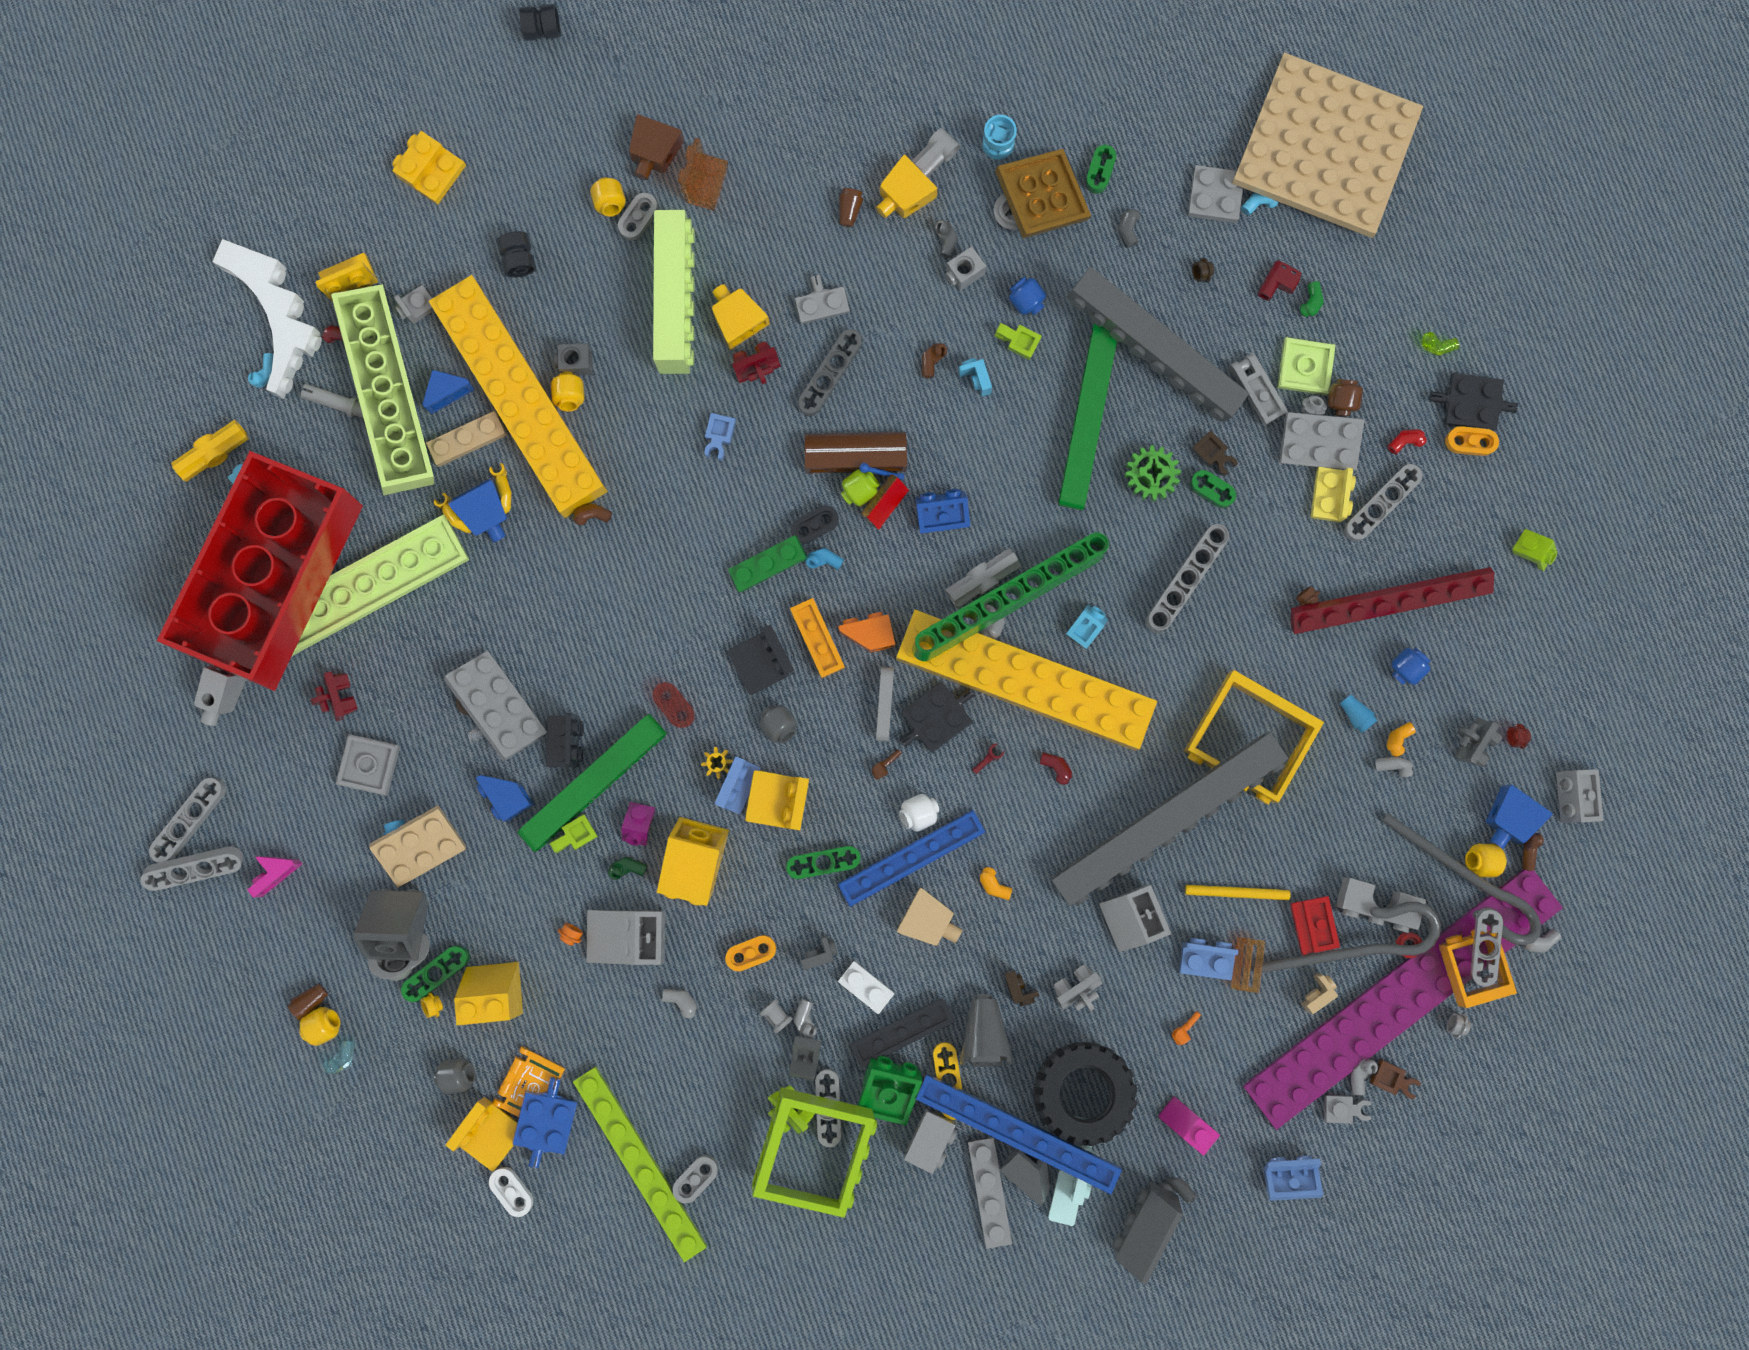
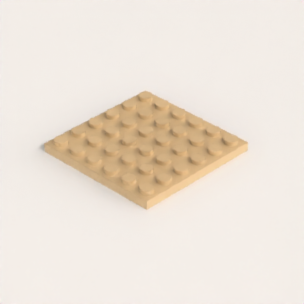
M1284 52L1232 184L1373 238L1378 230L1423 106Z

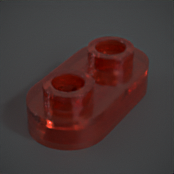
M668 682L658 684L653 690V700L674 726L678 728L691 726L695 720V711L673 684ZM669 691L671 698L667 701L663 700V693ZM681 711L687 713L685 720H679L678 714Z

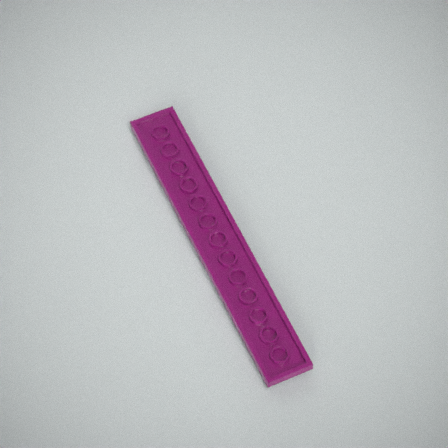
M1522 869L1499 887V889L1525 900L1533 907L1539 916L1541 925L1563 909L1535 871ZM1490 895L1444 929L1440 933L1436 944L1427 952L1419 954L1415 958L1404 960L1242 1085L1273 1128L1279 1129L1350 1074L1362 1060H1368L1453 994L1439 944L1446 943V938L1450 936L1462 935L1463 938L1472 935L1471 931L1475 929L1476 921L1473 917L1474 911L1483 908H1493L1502 916L1503 925L1509 930L1522 935L1530 931V924L1525 914L1506 902ZM1503 938L1501 939L1504 953L1516 945ZM1482 941L1479 945L1480 952L1489 954L1485 941ZM1473 944L1452 950L1463 985L1472 979L1471 961ZM1478 958V961L1482 960L1483 970L1486 968L1487 961L1491 962V960Z

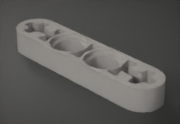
M1408 464L1398 470L1346 523L1344 534L1347 539L1356 542L1368 536L1420 483L1423 476L1421 469L1414 464ZM1413 472V480H1409L1403 486L1399 484L1406 477V473ZM1391 487L1397 490V500L1392 501L1386 497L1385 492L1387 488ZM1370 505L1379 507L1381 511L1379 518L1370 517L1368 514ZM1363 520L1367 522V523L1360 529V532H1361L1362 534H1360V533L1353 534V533H1352V531H1353V529H1354V527H1353L1352 525L1356 526V525H1358L1359 523H1361Z
M207 778L197 786L151 844L149 854L153 861H169L177 856L224 797L226 786L222 780ZM216 784L214 788L217 791L216 794L208 795L210 792L208 785ZM199 796L206 797V799H200ZM197 802L201 805L202 812L198 817H193L190 814V807ZM178 823L183 824L186 829L185 834L180 838L176 837L173 832L175 825ZM170 841H173V842H176V843H177L176 845H175V844H169V845H168V843H169ZM160 846H167L165 849L168 853L167 856H160Z
M230 846L147 866L143 871L140 881L144 888L157 891L234 873L240 869L244 856L240 849ZM208 862L212 868L208 870L202 869L198 866V863ZM182 868L187 874L180 876L175 874L172 869Z

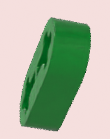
M1101 145L1094 152L1085 183L1087 189L1092 193L1099 194L1107 188L1116 160V151L1110 145ZM1103 153L1108 154L1105 166L1100 165V156ZM1097 172L1102 173L1101 182L1099 185H1094L1093 179L1096 178Z
M1200 470L1190 480L1192 491L1218 508H1227L1236 499L1235 489L1209 471ZM1205 477L1207 479L1205 483L1212 487V489L1207 486L1198 487L1199 481L1196 478L1201 479ZM1214 490L1222 493L1224 490L1227 491V497L1230 500L1220 501V495Z

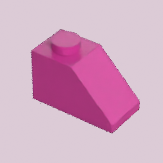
M1175 1096L1172 1097L1158 1115L1163 1122L1203 1156L1220 1136Z

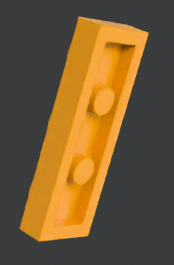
M811 598L791 607V613L821 678L844 669L845 666L814 599Z

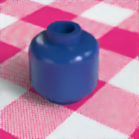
M1024 276L1009 289L1011 291L1009 300L1020 314L1026 315L1030 312L1032 315H1035L1044 307L1042 302L1046 298V293L1034 278L1026 279Z
M1416 647L1414 649L1405 648L1391 662V666L1395 670L1392 675L1402 685L1406 682L1416 685L1430 672L1431 668L1428 663L1431 660Z

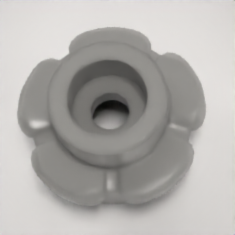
M1310 396L1302 401V413L1325 414L1327 406L1322 398Z
M1453 1013L1447 1022V1032L1453 1034L1456 1039H1459L1461 1035L1466 1036L1471 1027L1466 1014L1459 1015Z

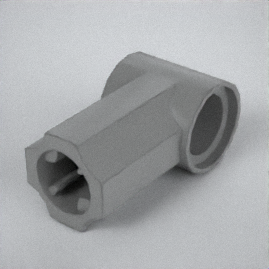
M940 128L931 136L927 146L912 162L928 177L944 161L948 162L952 159L961 145L943 128Z

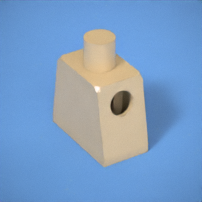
M920 887L897 932L937 946L942 937L956 943L962 929L949 923L954 913Z

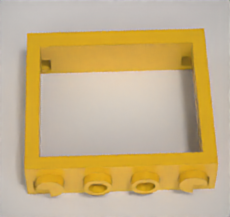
M1232 670L1227 674L1184 752L1189 754V760L1198 765L1205 763L1213 768L1220 763V761L1196 747L1231 686L1237 688L1306 728L1271 791L1261 785H1257L1252 789L1249 786L1243 789L1245 792L1247 789L1256 793L1255 798L1267 805L1270 802L1279 803L1324 722L1239 672Z

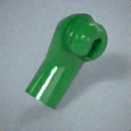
M1319 281L1311 282L1307 285L1310 299L1306 304L1300 306V312L1303 317L1315 316L1323 306L1324 299Z

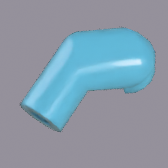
M1254 192L1241 206V210L1250 216L1261 204L1274 208L1279 202Z

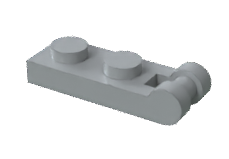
M1253 353L1245 356L1243 361H1236L1229 365L1232 375L1237 379L1240 386L1250 393L1247 398L1264 426L1288 412ZM1251 369L1253 374L1247 377L1245 370Z

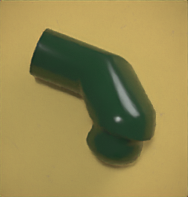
M623 857L610 865L608 876L612 880H618L632 872L643 877L648 865L630 857Z

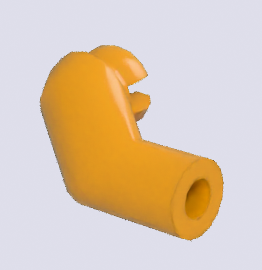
M984 868L982 874H980V882L985 892L989 895L1009 900L1012 888L998 883L995 877L996 871L993 868Z

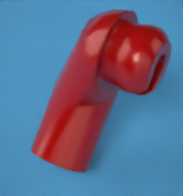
M1420 429L1402 430L1387 448L1391 453L1397 455L1406 444L1422 447L1426 443L1427 438Z

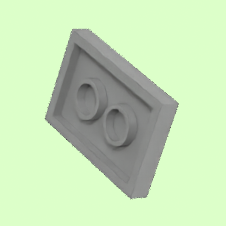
M1286 412L1279 463L1337 469L1353 468V470H1357L1364 419Z

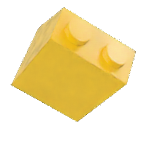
M679 817L668 837L657 893L663 894L670 899L679 898L686 900L693 905L707 906L713 893L729 830Z
M519 962L466 967L454 998L456 1026L506 1021L523 1014Z

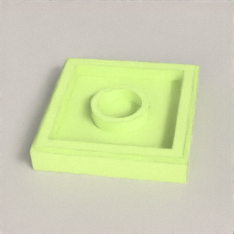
M1285 337L1277 388L1327 396L1330 390L1335 345Z

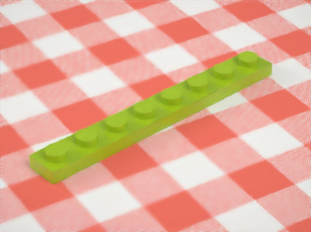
M597 1066L574 1080L575 1087L682 1260L686 1262L707 1248L708 1245L682 1203L674 1197L672 1187Z

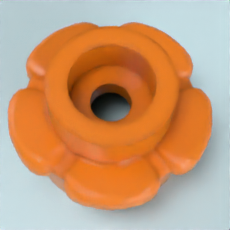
M565 923L562 929H558L561 935L560 940L573 946L574 943L581 942L583 931L578 927Z

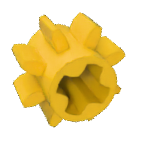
M714 747L713 754L704 753L707 757V762L701 763V766L709 768L707 776L715 772L717 778L721 779L722 772H729L728 764H732L734 760H727L728 750L720 754L718 748ZM714 757L717 759L723 758L721 760L722 768H712L714 766L712 762Z

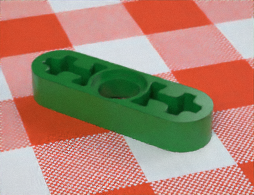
M840 847L794 856L787 862L786 870L794 879L813 877L854 869L860 863L861 856L855 847ZM850 850L851 854H856L857 857L852 861V865H848L847 861L838 862L840 868H835L833 852H838L837 857L845 856V851ZM820 855H827L831 859V866L827 870H820L816 865V860ZM812 856V867L815 873H809L810 868L803 869L801 875H797L796 871L791 870V866L795 865V860H799L800 864L809 863L807 857Z
M463 946L448 948L403 983L401 988L403 998L409 1002H416L426 997L428 993L434 991L468 964L470 958L468 950ZM452 952L455 954L460 952L462 954L460 957L461 963H452L447 968L444 963L453 958ZM433 966H437L442 970V977L439 981H433L429 977V970ZM424 980L426 985L418 989L419 995H411L409 993L412 989L410 984L414 986Z

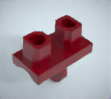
M764 341L756 345L755 350L757 354L747 357L745 351L733 354L734 363H732L739 384L747 380L752 382L756 379H760L762 385L767 383L765 376L773 373L774 369L781 367L774 347L771 348Z
M332 671L324 673L323 679L328 694L324 693L322 686L315 688L317 697L310 700L311 705H320L321 712L325 713L329 711L327 703L330 702L336 722L344 720L345 715L357 711L354 696L340 699L338 691L351 687L347 673L333 675Z

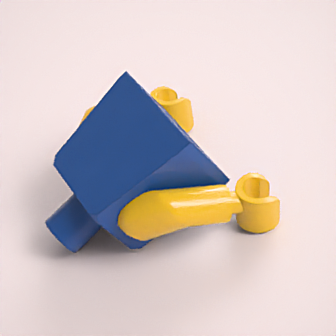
M500 463L502 469L499 473H495L492 466L489 468L493 478L487 479L453 499L442 493L445 497V501L442 504L434 499V504L442 509L443 514L453 527L465 533H473L475 536L486 531L493 543L506 536L499 523L507 519V513L511 510L512 492L506 477L507 471L502 463Z

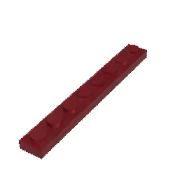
M1491 567L1293 607L1291 608V630L1294 634L1492 594L1495 572Z

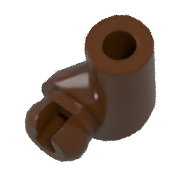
M935 343L922 354V378H934V365L947 354L945 344Z
M591 503L578 507L574 511L575 516L573 520L578 525H584L587 519L594 517L608 523L613 512Z
M1534 833L1523 845L1521 866L1523 870H1535L1537 849L1544 842L1543 836L1540 833Z

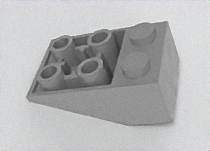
M587 910L586 963L662 965L665 963L666 910Z

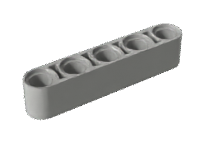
M1221 524L1210 526L1198 540L1148 613L1145 625L1150 632H1163L1176 618L1227 543L1229 532L1225 526ZM1210 532L1218 533L1221 537V542H1212ZM1200 552L1206 556V564H1200L1196 561V553ZM1183 573L1191 575L1193 579L1191 585H1186L1182 582L1181 575ZM1168 594L1177 596V606H1172L1168 603ZM1158 614L1163 617L1164 625L1162 627H1158L1153 623V615Z

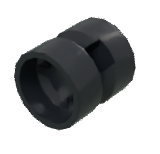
M555 3L541 5L539 11L532 6L520 7V23L525 41L540 39L542 34L546 39L561 37L560 20Z
M515 231L505 233L497 238L499 254L503 257L501 263L505 276L517 278L527 276L536 271L534 255L529 254L532 247L528 233Z

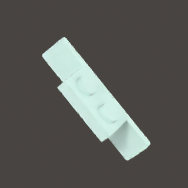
M1072 1115V1116H1074V1117H1076V1118H1079V1119H1087V1118H1083V1117H1079V1116ZM1079 1146L1093 1154L1095 1153L1092 1146ZM1059 1169L1048 1215L1049 1220L1073 1226L1078 1206H1083L1084 1198H1089L1091 1185Z

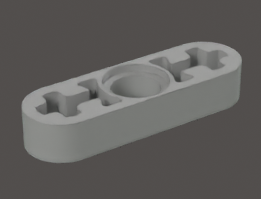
M881 666L877 741H889L894 667Z
M1493 908L1481 909L1477 913L1475 921L1471 976L1478 985L1484 987L1494 984L1498 977L1503 919ZM1488 914H1492V917L1497 920L1496 923H1491L1490 932L1492 934L1496 933L1495 937L1490 934L1480 935L1481 931L1487 933V925L1482 920L1488 918ZM1484 940H1491L1494 943V950L1489 954H1483L1479 950V945ZM1478 958L1493 960L1492 963L1487 961L1486 968L1491 972V975H1486L1483 980L1477 974L1478 971L1483 970L1482 960L1478 961Z
M830 1068L822 1069L817 1074L815 1080L816 1096H820V1092L825 1093V1084L820 1083V1080L824 1079L825 1074H829L830 1078L835 1080L830 1085V1093L836 1092V1096L824 1095L822 1097L840 1101L839 1076L837 1072ZM817 1114L819 1142L825 1147L836 1146L840 1142L842 1134L841 1119H837V1123L832 1122V1132H837V1135L833 1136L832 1141H828L826 1136H822V1133H825L827 1130V1122L821 1123V1119L830 1121L835 1118Z

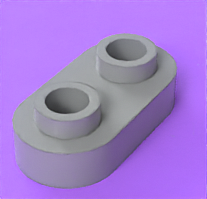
M649 193L636 195L618 222V229L626 240L634 241L639 239L654 219V210H658V204L653 195ZM645 205L650 206L648 211H642L641 209ZM630 226H636L633 232L628 231Z
M709 1155L698 1157L674 1183L673 1195L676 1200L681 1203L693 1202L715 1179L718 1173L717 1161ZM707 1164L710 1167V1171L708 1173L702 1172L701 1165ZM683 1184H690L692 1190L685 1192L682 1188Z

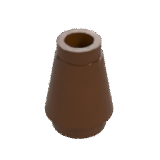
M843 188L842 194H839V225L850 228L854 227L864 200L861 191Z
M318 983L316 986L292 998L291 1003L287 1007L301 1021L302 1017L317 1009L329 994Z

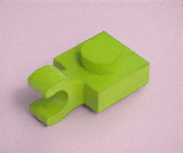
M1000 323L994 335L1000 340L1010 342L1007 349L1028 360L1031 359L1042 337L1020 324L1015 331Z
M584 814L562 827L565 835L553 841L550 845L555 853L562 851L570 844L574 850H577L597 838L598 835Z

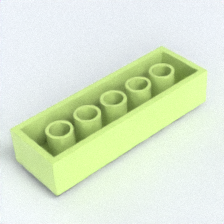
M654 210L653 360L660 374H690V366H694V350L691 349L690 341H694V326H692L690 316H694L695 308L690 292L695 290L694 277H692L691 268L695 267V256L690 243H695V231L692 228V220L687 218L685 210Z

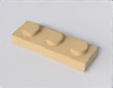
M493 411L430 440L426 444L435 464L440 467L507 436V433L497 412Z

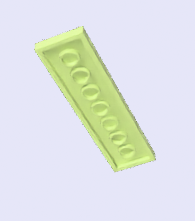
M441 515L330 575L293 655L469 561L468 555L445 515Z

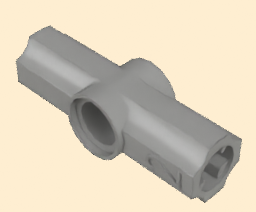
M1009 548L986 563L985 561L970 570L966 577L945 589L955 607L959 608L977 595H983L1000 583L999 581L1021 568V564L1014 552Z

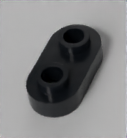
M821 506L795 520L791 526L792 536L796 535L801 544H809L837 527L839 523L838 513L831 506ZM824 516L831 518L828 524H824L821 520ZM807 528L809 533L806 536H802L799 534L800 529Z

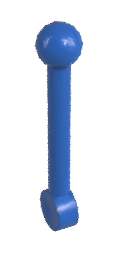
M862 463L859 467L862 473L872 472L894 478L895 480L897 477L901 481L904 480V474L869 467L867 463Z

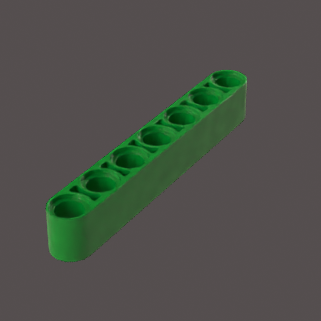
M651 714L645 716L531 818L517 834L534 853L540 850L562 830V827L576 818L667 735V732Z

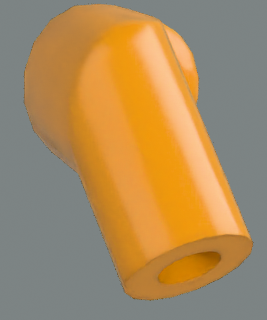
M1411 722L1398 727L1388 735L1386 747L1392 756L1398 757L1404 754L1405 748L1402 746L1404 739L1416 733Z

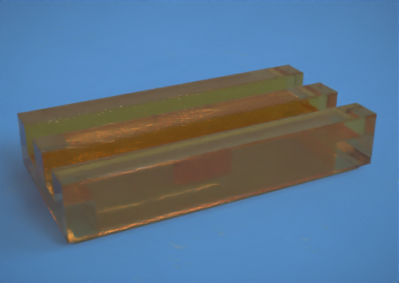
M1237 937L1236 949L1239 951L1238 955H1235L1231 989L1259 993L1265 941ZM1244 944H1247L1242 985H1239ZM1253 945H1257L1252 987H1249Z

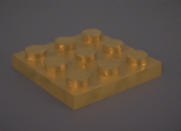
M1064 149L1003 164L995 169L1022 238L1087 221L1091 217Z

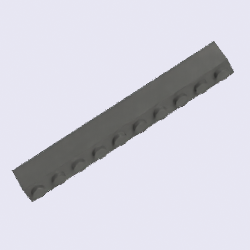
M1266 731L1051 876L1053 883L1069 906L1074 903L1076 906L1082 904L1089 898L1088 894L1095 889L1101 891L1111 883L1110 879L1117 874L1119 877L1125 875L1132 870L1131 865L1138 860L1141 862L1146 861L1154 855L1153 850L1160 845L1163 848L1170 845L1176 840L1174 837L1182 830L1184 833L1189 832L1198 825L1197 820L1203 816L1206 818L1213 816L1220 810L1218 806L1227 801L1229 804L1237 800L1241 796L1240 791L1248 786L1250 789L1256 787L1263 782L1262 777L1267 773L1271 772L1274 774L1285 767L1284 762L1289 758L1273 735Z

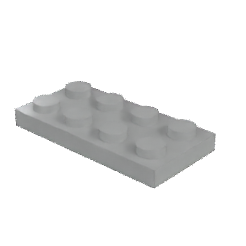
M488 651L444 676L446 684L503 762L547 734L545 728Z

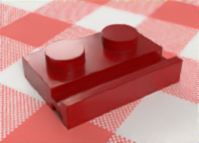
M1329 896L1290 903L1301 955L1340 948Z

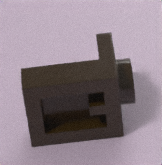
M1013 969L1003 972L1011 1000L1014 1004L1019 1003L1021 1007L1035 1002L1034 998L1039 996L1038 990L1033 989L1022 993L1021 989H1024L1025 985L1020 973L1016 974Z

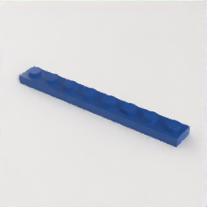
M930 1074L926 1075L916 1100L1109 1194H1112L1121 1174L1122 1167Z

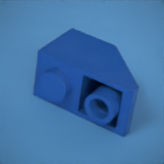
M483 775L476 777L479 783L477 785L478 791L484 798H489L493 805L490 809L498 820L502 819L503 822H509L534 806L521 783Z

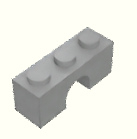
M1343 877L1336 903V908L1343 909V915L1358 919L1359 914L1368 916V922L1383 926L1384 921L1394 924L1393 929L1409 933V929L1419 930L1422 914L1417 912H1408L1388 919L1373 917L1370 910L1373 907H1378L1373 899L1375 885ZM1393 892L1390 903L1384 908L1405 902L1425 904L1426 899L1401 892Z

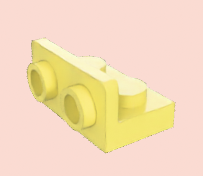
M1318 467L1316 469L1310 518L1342 522L1347 516L1351 515L1353 502L1349 500L1350 491L1354 490L1356 477L1352 476L1353 468L1338 470Z

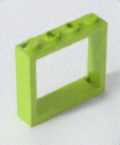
M781 1087L751 1184L752 1196L845 1218L847 1208L851 1209L854 1202L855 1184L858 1185L861 1180L862 1169L860 1167L862 1160H866L869 1154L870 1145L868 1141L870 1135L874 1136L877 1128V1120H875L872 1109ZM791 1108L862 1124L838 1200L768 1184Z

